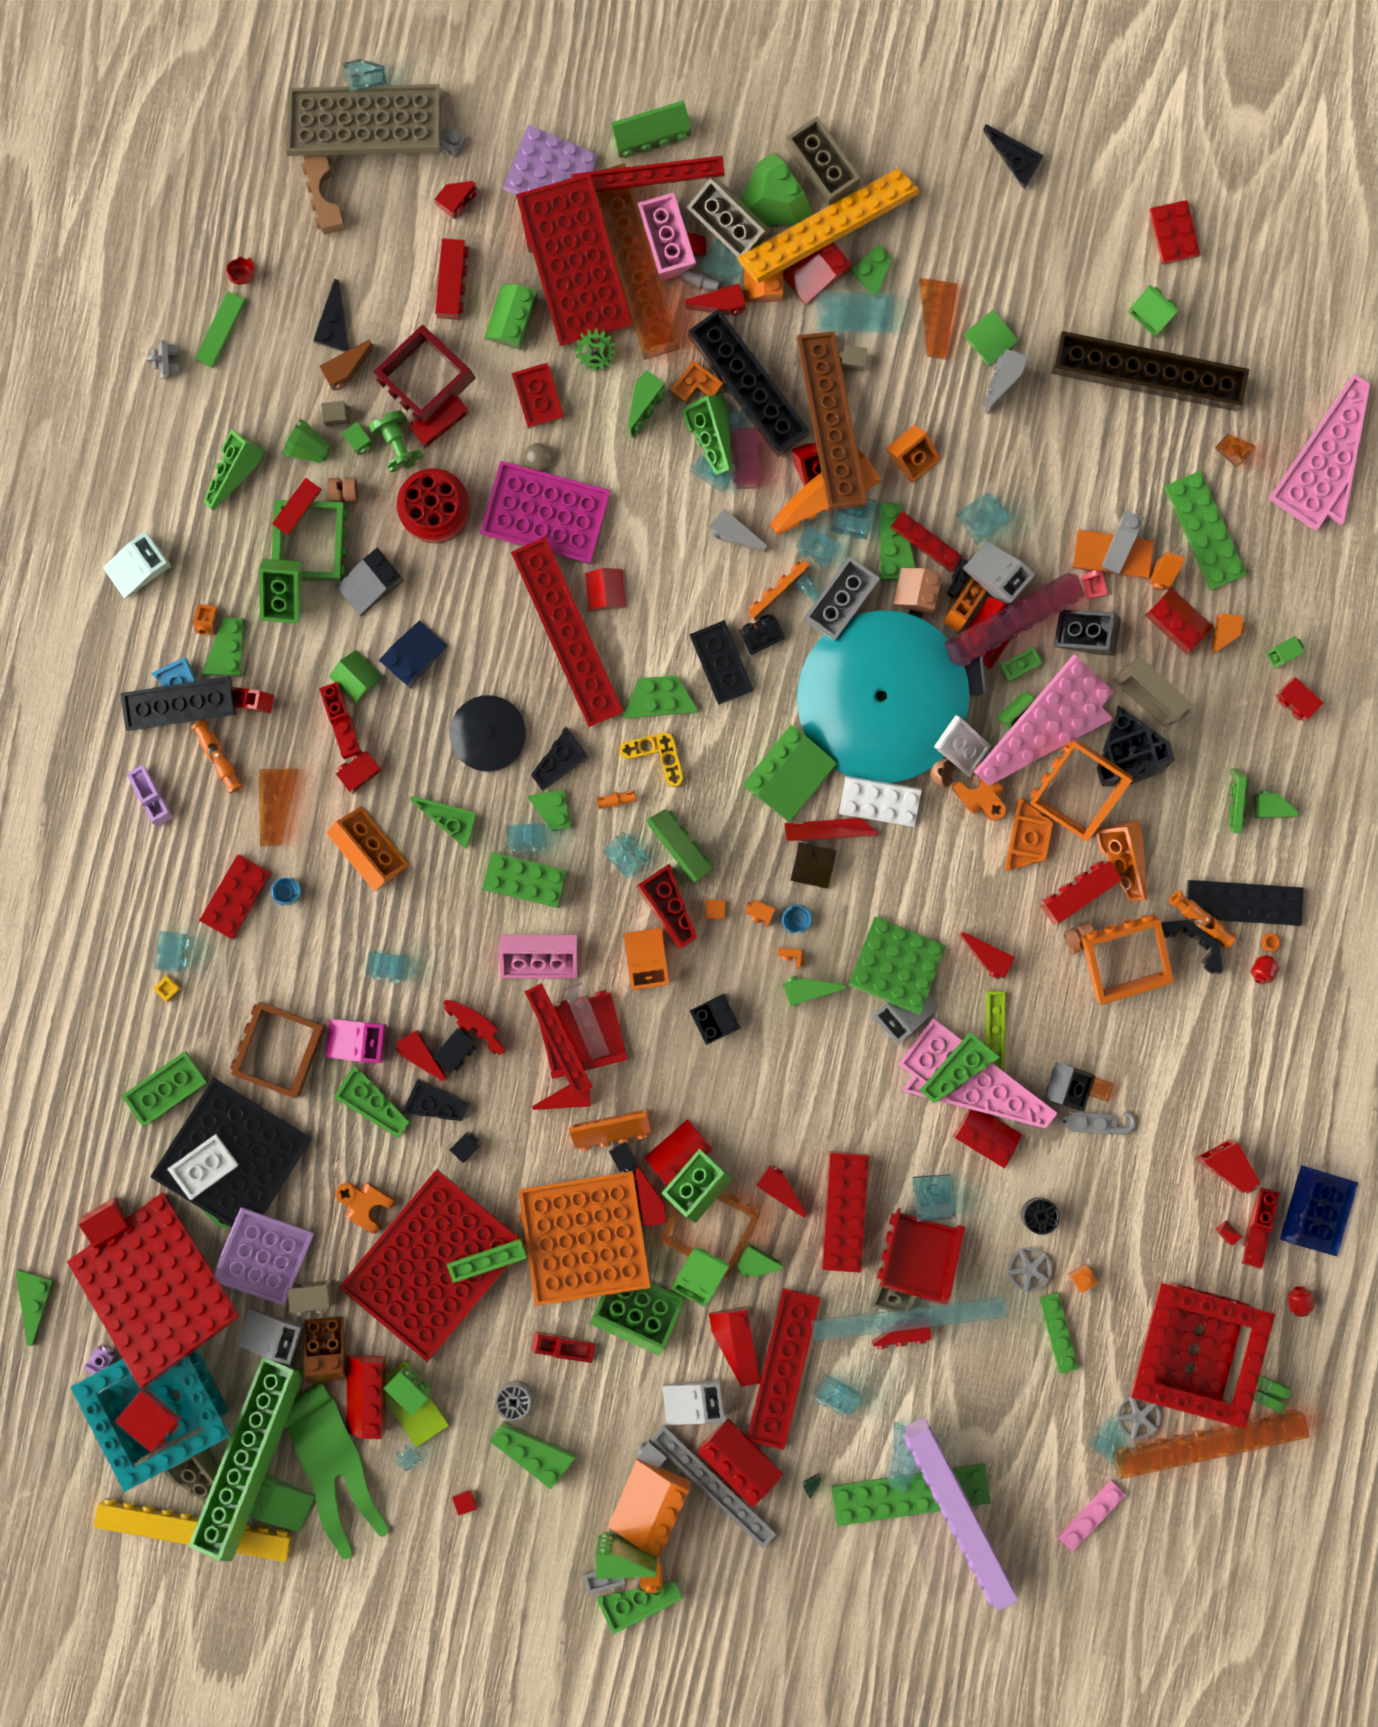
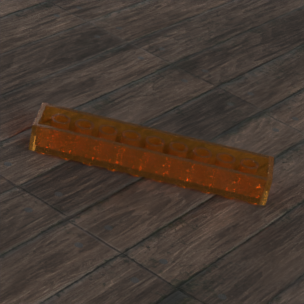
M623 163L603 170L624 168L626 165ZM633 188L595 192L643 359L646 360L679 350L680 342Z

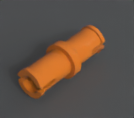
M635 790L619 794L614 792L613 795L597 797L599 809L611 806L620 807L622 804L637 802Z

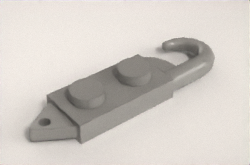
M1071 1112V1114L1058 1120L1069 1128L1071 1132L1126 1135L1133 1132L1136 1127V1119L1129 1112L1123 1113L1130 1118V1125L1128 1127H1117L1116 1119L1110 1114Z

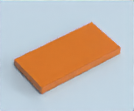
M1078 529L1072 568L1089 571L1101 570L1104 573L1116 574L1101 568L1114 535ZM1136 538L1119 575L1148 579L1154 540Z

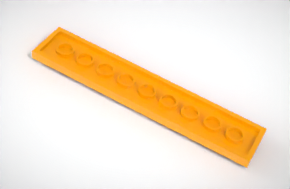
M897 168L738 256V261L759 284L917 196L919 188Z

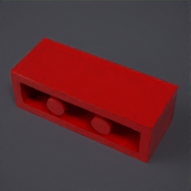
M457 396L428 425L421 420L418 422L414 418L409 428L424 448H427L467 416L469 411Z

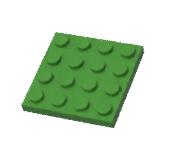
M875 916L848 985L920 1015L946 945Z

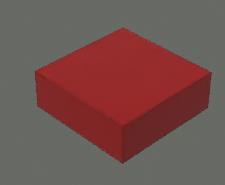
M471 1489L452 1496L458 1516L477 1509Z

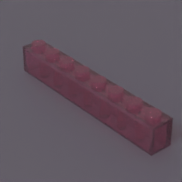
M1066 573L944 642L952 664L966 666L976 657L986 655L988 650L1000 647L1002 642L1014 639L1018 636V633L1031 629L1037 622L1047 620L1051 614L1061 612L1065 606L1077 603L1079 598L1085 596L1078 575Z

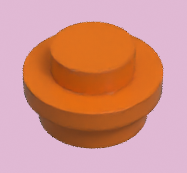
M1267 933L1261 938V947L1267 952H1274L1280 947V938L1274 933Z

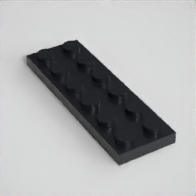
M230 676L120 693L126 731L237 715L232 678Z
M1187 880L1186 898L1196 902L1205 912H1208L1219 921L1302 926L1303 887Z

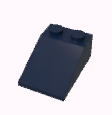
M418 621L387 650L379 661L411 688L448 645L422 622Z

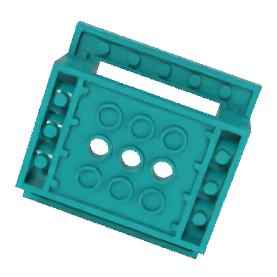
M198 1348L147 1385L146 1388L159 1399H162L168 1407L181 1417L178 1422L180 1426L173 1434L169 1433L165 1437L167 1442L164 1445L202 1426L203 1430L136 1466L135 1463L151 1452L115 1421L144 1388L139 1387L124 1359L70 1387L123 1492L138 1486L230 1436L222 1419L229 1411V1408ZM179 1390L182 1394L181 1399H174L172 1391Z

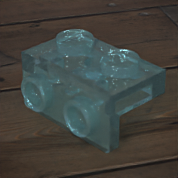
M624 832L616 836L602 850L606 857L627 879L649 860L645 852L639 849L632 838Z

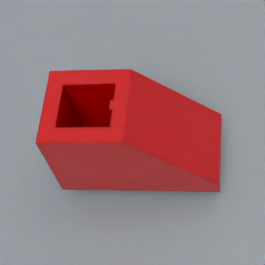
M467 181L446 184L434 199L436 206L455 219L457 215L460 216L463 213L466 203L469 200H473L476 196V183Z

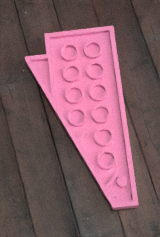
M1355 373L1351 376L1268 498V500L1314 531L1318 530L1326 516L1339 525L1345 522L1370 384Z
M1073 655L974 773L986 784L991 785L1064 746L1068 741L1071 742L1074 738L1077 739L1112 720V717L1102 706L1114 692L1078 656Z
M934 1018L898 1063L913 1075L903 1091L922 1097L926 1096L919 1090L962 1041ZM993 1063L938 1100L1042 1128H1047L1057 1115L1056 1111Z

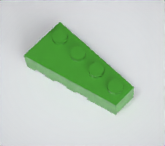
M504 1421L489 1441L550 1489L553 1488L576 1456V1453L549 1443Z

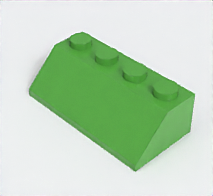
M684 100L611 122L612 137L619 158H628L636 152H647L652 147H663L670 144L671 141H683L688 136H691V127Z

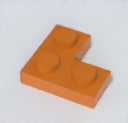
M693 360L671 388L670 392L686 403L696 389L706 396L716 395L724 383Z

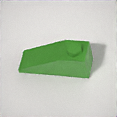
M797 976L786 979L787 983L783 984L790 1006L846 989L845 985L804 978L798 979Z

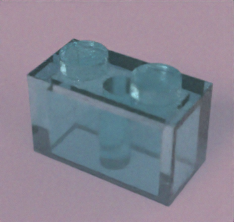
M546 824L506 825L507 848L512 849V852H523L525 848H531V852H541L542 848H547Z
M167 931L159 932L154 969L181 972L185 968L186 958L184 957V950H187L189 939L186 938L187 934Z
M369 951L365 974L370 975V979L381 980L382 977L389 978V982L400 983L401 980H406L409 957Z

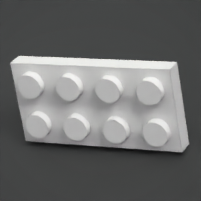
M845 776L839 814L914 827L922 790L921 788Z

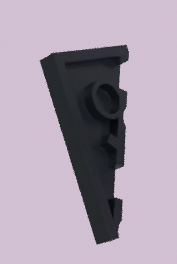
M985 124L983 132L1022 188L1026 189L1044 155Z
M334 279L313 341L314 343L346 352L349 350L342 294L339 280Z

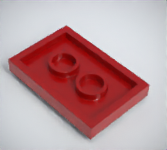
M1187 200L1150 208L1149 213L1162 265L1200 256Z
M548 362L511 373L528 429L564 418Z

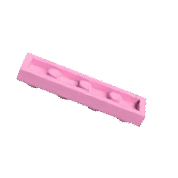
M1110 1480L1058 1535V1538L1073 1552L1126 1494Z

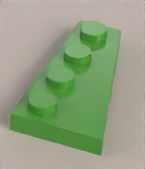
M899 503L880 504V580H899L901 568H916L909 541L890 528L902 511Z
M969 1032L919 1091L935 1103L1000 1057Z
M356 1065L352 1067L334 1096L335 1099L397 1138H400L410 1122Z
M671 1580L663 1582V1590H657V1593H646L640 1587L600 1596L596 1599L614 1635L683 1599V1596L676 1581Z

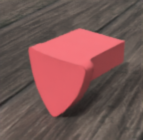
M1094 570L1081 577L1082 581H1084L1087 599L1108 595L1103 571Z

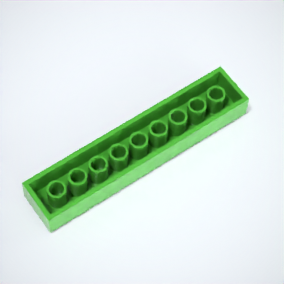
M262 1357L189 1547L218 1561H233L302 1382L304 1371Z

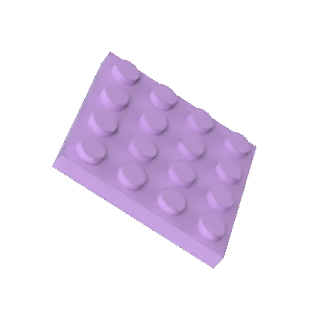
M528 124L503 190L516 195L570 179L571 174L591 172L598 154Z
M241 1207L216 1265L214 1274L221 1285L285 1305L288 1298V1289L295 1281L314 1233Z

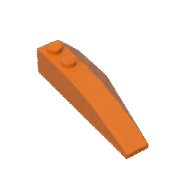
M857 449L866 492L882 480L867 457ZM822 474L817 475L798 491L770 522V527L777 535L800 525L804 519L811 520L816 518V514L825 509L829 512Z

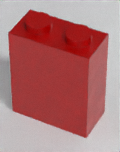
M145 1387L115 1422L150 1452H153L156 1448L160 1450L167 1442L165 1437L169 1433L173 1434L180 1426L178 1422L181 1417Z

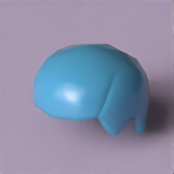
M280 878L275 881L271 888L272 898L281 906H290L300 898V884L293 878Z
M794 904L783 913L782 923L789 933H803L811 926L813 917L811 911L806 906Z

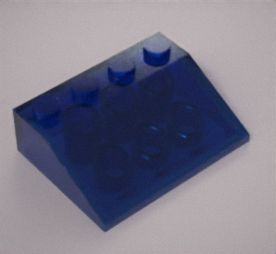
M1301 1165L1280 1240L1337 1256L1359 1182Z

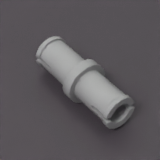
M685 271L681 276L682 282L695 285L698 289L704 288L709 291H715L720 287V281L705 277V274L702 273L699 275Z

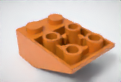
M662 928L624 933L631 990L670 985Z

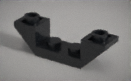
M1190 920L1161 923L1165 938H1175L1183 928V933L1190 938L1195 937L1199 941V946L1205 950L1210 949L1201 961L1205 965L1203 968L1212 975L1214 973L1221 974L1223 970L1218 942Z

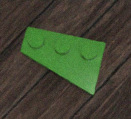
M223 618L204 667L203 675L242 676L244 619Z
M1231 768V775H1234V784L1230 785V793L1234 802L1230 803L1229 829L1233 833H1241V829L1245 826L1243 810L1247 807L1245 790L1249 788V780L1238 768Z

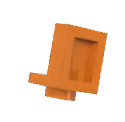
M197 605L193 620L195 633L203 636L215 634L214 623L218 611L217 606Z
M778 948L777 956H781V960H793V957H796V968L800 969L801 965H804L805 953H801L802 949Z

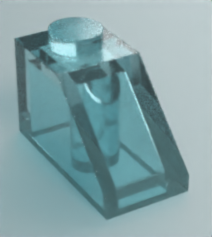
M363 59L342 63L345 81L350 92L387 84L384 65Z

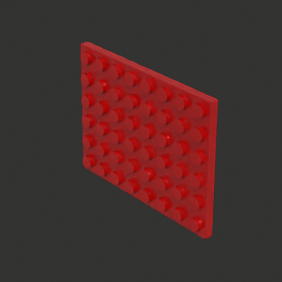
M436 1169L338 1288L428 1362L508 1266L505 1265L453 1283L447 1264L521 1238L439 1169Z
M163 1192L125 1219L129 1229L97 1248L90 1244L67 1261L140 1388L149 1385L241 1317Z

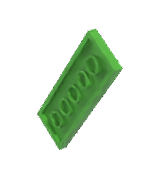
M1201 471L1164 487L1210 591L1247 575Z

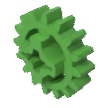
M595 328L594 333H592L588 329L587 335L581 333L582 340H576V343L580 345L575 347V351L579 352L576 354V358H581L580 365L586 363L587 370L590 366H593V371H596L597 367L603 370L604 364L610 366L609 359H615L611 354L616 353V349L612 348L615 345V341H609L611 335L605 336V330L598 333V329ZM584 344H586V347L588 348L585 354H583ZM606 345L608 346L607 355H605V353L603 352V349L606 347ZM592 347H599V353L596 351L592 353ZM592 359H598L599 361L593 362V361H591V360H592Z

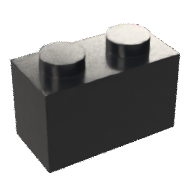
M457 1028L433 1059L450 1073L454 1070L458 1071L464 1064L463 1058L466 1055L470 1056L475 1051L476 1047L474 1045L477 1042L461 1028Z

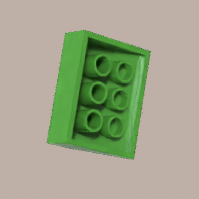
M790 725L746 779L743 786L790 823L837 765V762L798 729Z
M664 809L647 819L646 822L695 884L713 870L711 868L713 863L707 856L703 857L700 854L701 848L695 840L691 842L688 839L689 833L685 827L677 825L675 822L677 817L671 810L667 812Z
M650 1282L651 1288L602 1295L589 1324L660 1356L666 1346L685 1298Z
M604 1532L598 1536L595 1554L596 1579L656 1577L658 1557L640 1550L620 1535H614L613 1532Z

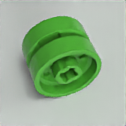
M1260 1375L1257 1386L1263 1389V1391L1256 1389L1254 1401L1283 1413L1287 1404L1280 1397L1288 1400L1293 1390Z

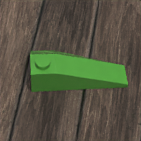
M723 395L706 396L682 408L686 426L695 435L697 445L703 448L705 458L715 475L731 470L729 417Z
M231 429L221 449V452L224 453L221 463H217L215 467L217 469L216 478L210 482L204 503L210 509L215 510L256 468L257 464L262 460L265 450L255 442Z

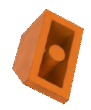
M1226 613L1217 615L1211 653L1218 652L1244 633L1245 622H1243V616Z

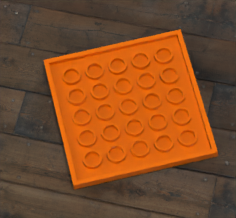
M633 1171L518 1190L535 1306L651 1288Z

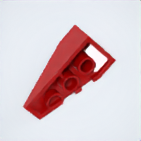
M747 1306L709 1313L712 1334L740 1386L760 1384Z

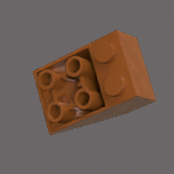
M343 1316L304 1320V1377L308 1383L347 1380Z

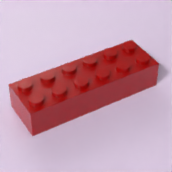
M829 1151L821 1258L822 1270L861 1273L869 1165L868 1154Z

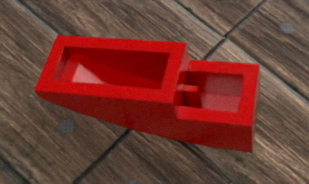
M535 1331L531 1351L535 1354L554 1356L559 1359L592 1363L596 1344L571 1337Z

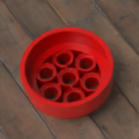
M429 468L414 473L403 483L397 496V513L401 523L413 537L426 543H443L455 538L465 528L470 517V498L463 483L446 470ZM426 480L434 481L431 487H424ZM446 486L452 488L449 494H443L442 489ZM412 492L419 493L418 498L415 500L409 499V495ZM431 498L437 500L434 506H428L427 501ZM448 505L455 506L452 513L445 512V508ZM419 510L422 512V515L417 519L413 518V512ZM433 517L440 518L437 525L430 524V520Z

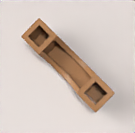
M303 156L305 162L302 163L303 172L309 178V181L306 182L307 189L313 195V199L310 200L312 209L317 211L318 215L315 218L317 228L321 229L324 235L345 230L339 205L331 204L322 197L324 183L333 176L328 156Z

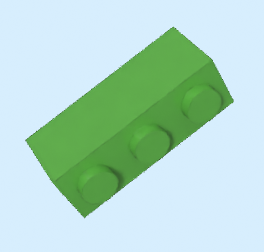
M502 284L484 339L520 350L538 298L537 291L518 284Z
M699 1149L662 1194L686 1218L697 1223L734 1178Z

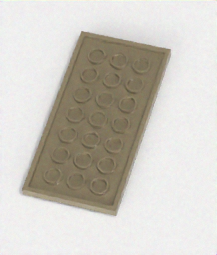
M440 84L289 88L287 156L439 152Z

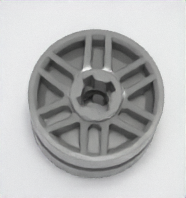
M507 1382L500 1388L495 1400L497 1412L506 1420L516 1421L522 1419L527 1415L531 1407L532 1392L523 1382ZM511 1399H517V1402L512 1403Z

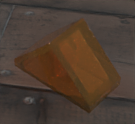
M1227 434L1215 448L1237 468L1256 447L1251 443Z

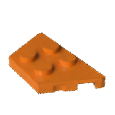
M1022 798L1017 800L1004 871L1045 861L1047 857L1053 822L1040 814L1038 810L1032 808Z

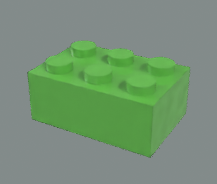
M263 558L259 567L261 621L299 623L302 615L301 561Z

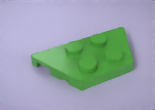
M677 675L639 678L625 711L624 719L697 713V708Z

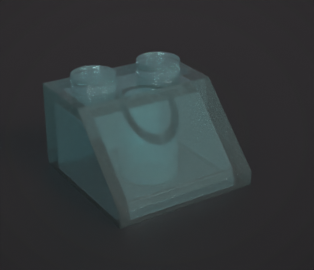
M988 492L956 513V516L976 545L992 536L1011 521L1002 505Z
M867 498V506L835 510L830 531L867 540L876 500Z
M951 1174L913 1177L917 1222L956 1219V1200Z
M827 1374L824 1375L814 1393L819 1404L825 1407L827 1404L834 1408L833 1411L841 1416H844V1414L850 1416L862 1400L858 1391Z

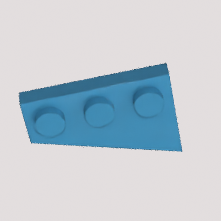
M185 657L151 673L162 686L197 681L188 659Z

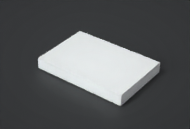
M955 715L934 747L965 775L971 777L976 770V765L982 761L991 745L962 718Z
M215 1134L168 1168V1170L187 1197L192 1200L239 1166V1164L219 1136Z

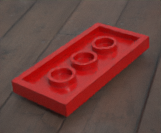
M237 854L199 921L233 940L272 873Z

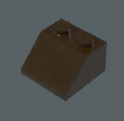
M799 842L790 881L828 889L837 850Z

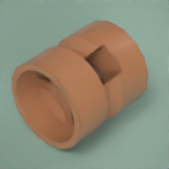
M345 477L342 481L340 478H329V502H342V500L357 502L358 484L356 477Z
M1088 921L1078 925L1077 929L1071 928L1063 932L1065 942L1073 955L1083 951L1081 936L1091 933L1090 931L1094 930Z

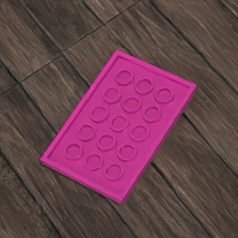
M500 461L480 534L520 546H525L546 537L554 555L591 565L611 490Z

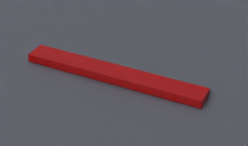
M713 156L571 174V178L590 173L595 192L723 177L725 176L723 156Z

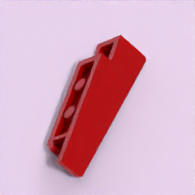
M862 818L803 822V824L784 823L786 842L879 836V832L875 831Z

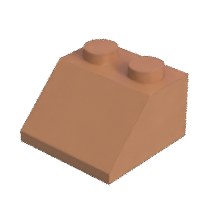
M901 568L893 605L931 614L935 610L943 573L925 568Z

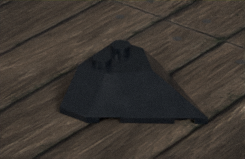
M1118 705L1114 723L1112 722L1103 748V757L1133 776L1132 782L1129 785L1163 773L1175 760L1170 742ZM1098 763L1097 772L1101 786H1116L1121 777Z

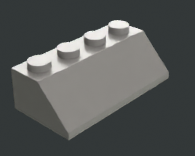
M849 556L808 611L803 621L817 632L836 640L880 578Z

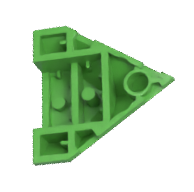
M772 153L757 162L741 201L767 226H794L814 215L805 193L783 160Z

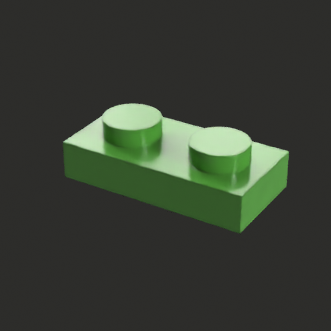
M1034 647L1000 664L999 667L1006 680L1010 682L1041 665L1042 661Z

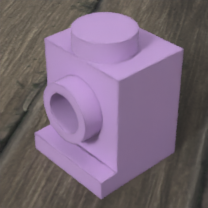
M99 1345L84 1366V1369L95 1374L110 1366L117 1354L113 1353V1349L109 1346ZM97 1358L103 1360L102 1364L97 1361Z

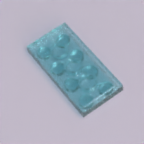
M818 291L817 331L893 332L894 293Z

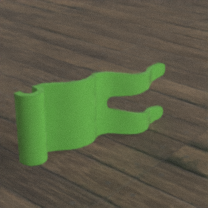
M319 1382L295 1397L284 1427L287 1428L297 1456L313 1486L322 1526L342 1559H349L352 1555V1549L341 1524L337 1506L335 1478L338 1475L344 1476L355 1505L376 1533L381 1537L386 1536L389 1528L372 1501L359 1452L344 1424L337 1402L333 1395L327 1391L326 1383Z

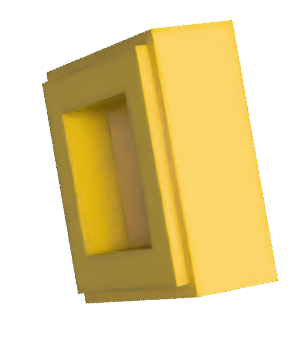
M168 975L153 988L165 1002H168L181 989Z

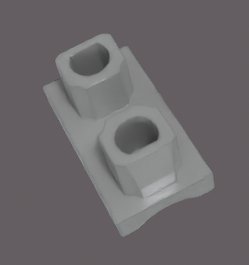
M161 340V344H159L160 355H158L157 349H153L152 355L147 357V362L153 363V369H159L158 363H160L161 379H167L168 376L178 375L179 373L178 363H168V357L178 356V346L167 344V340Z

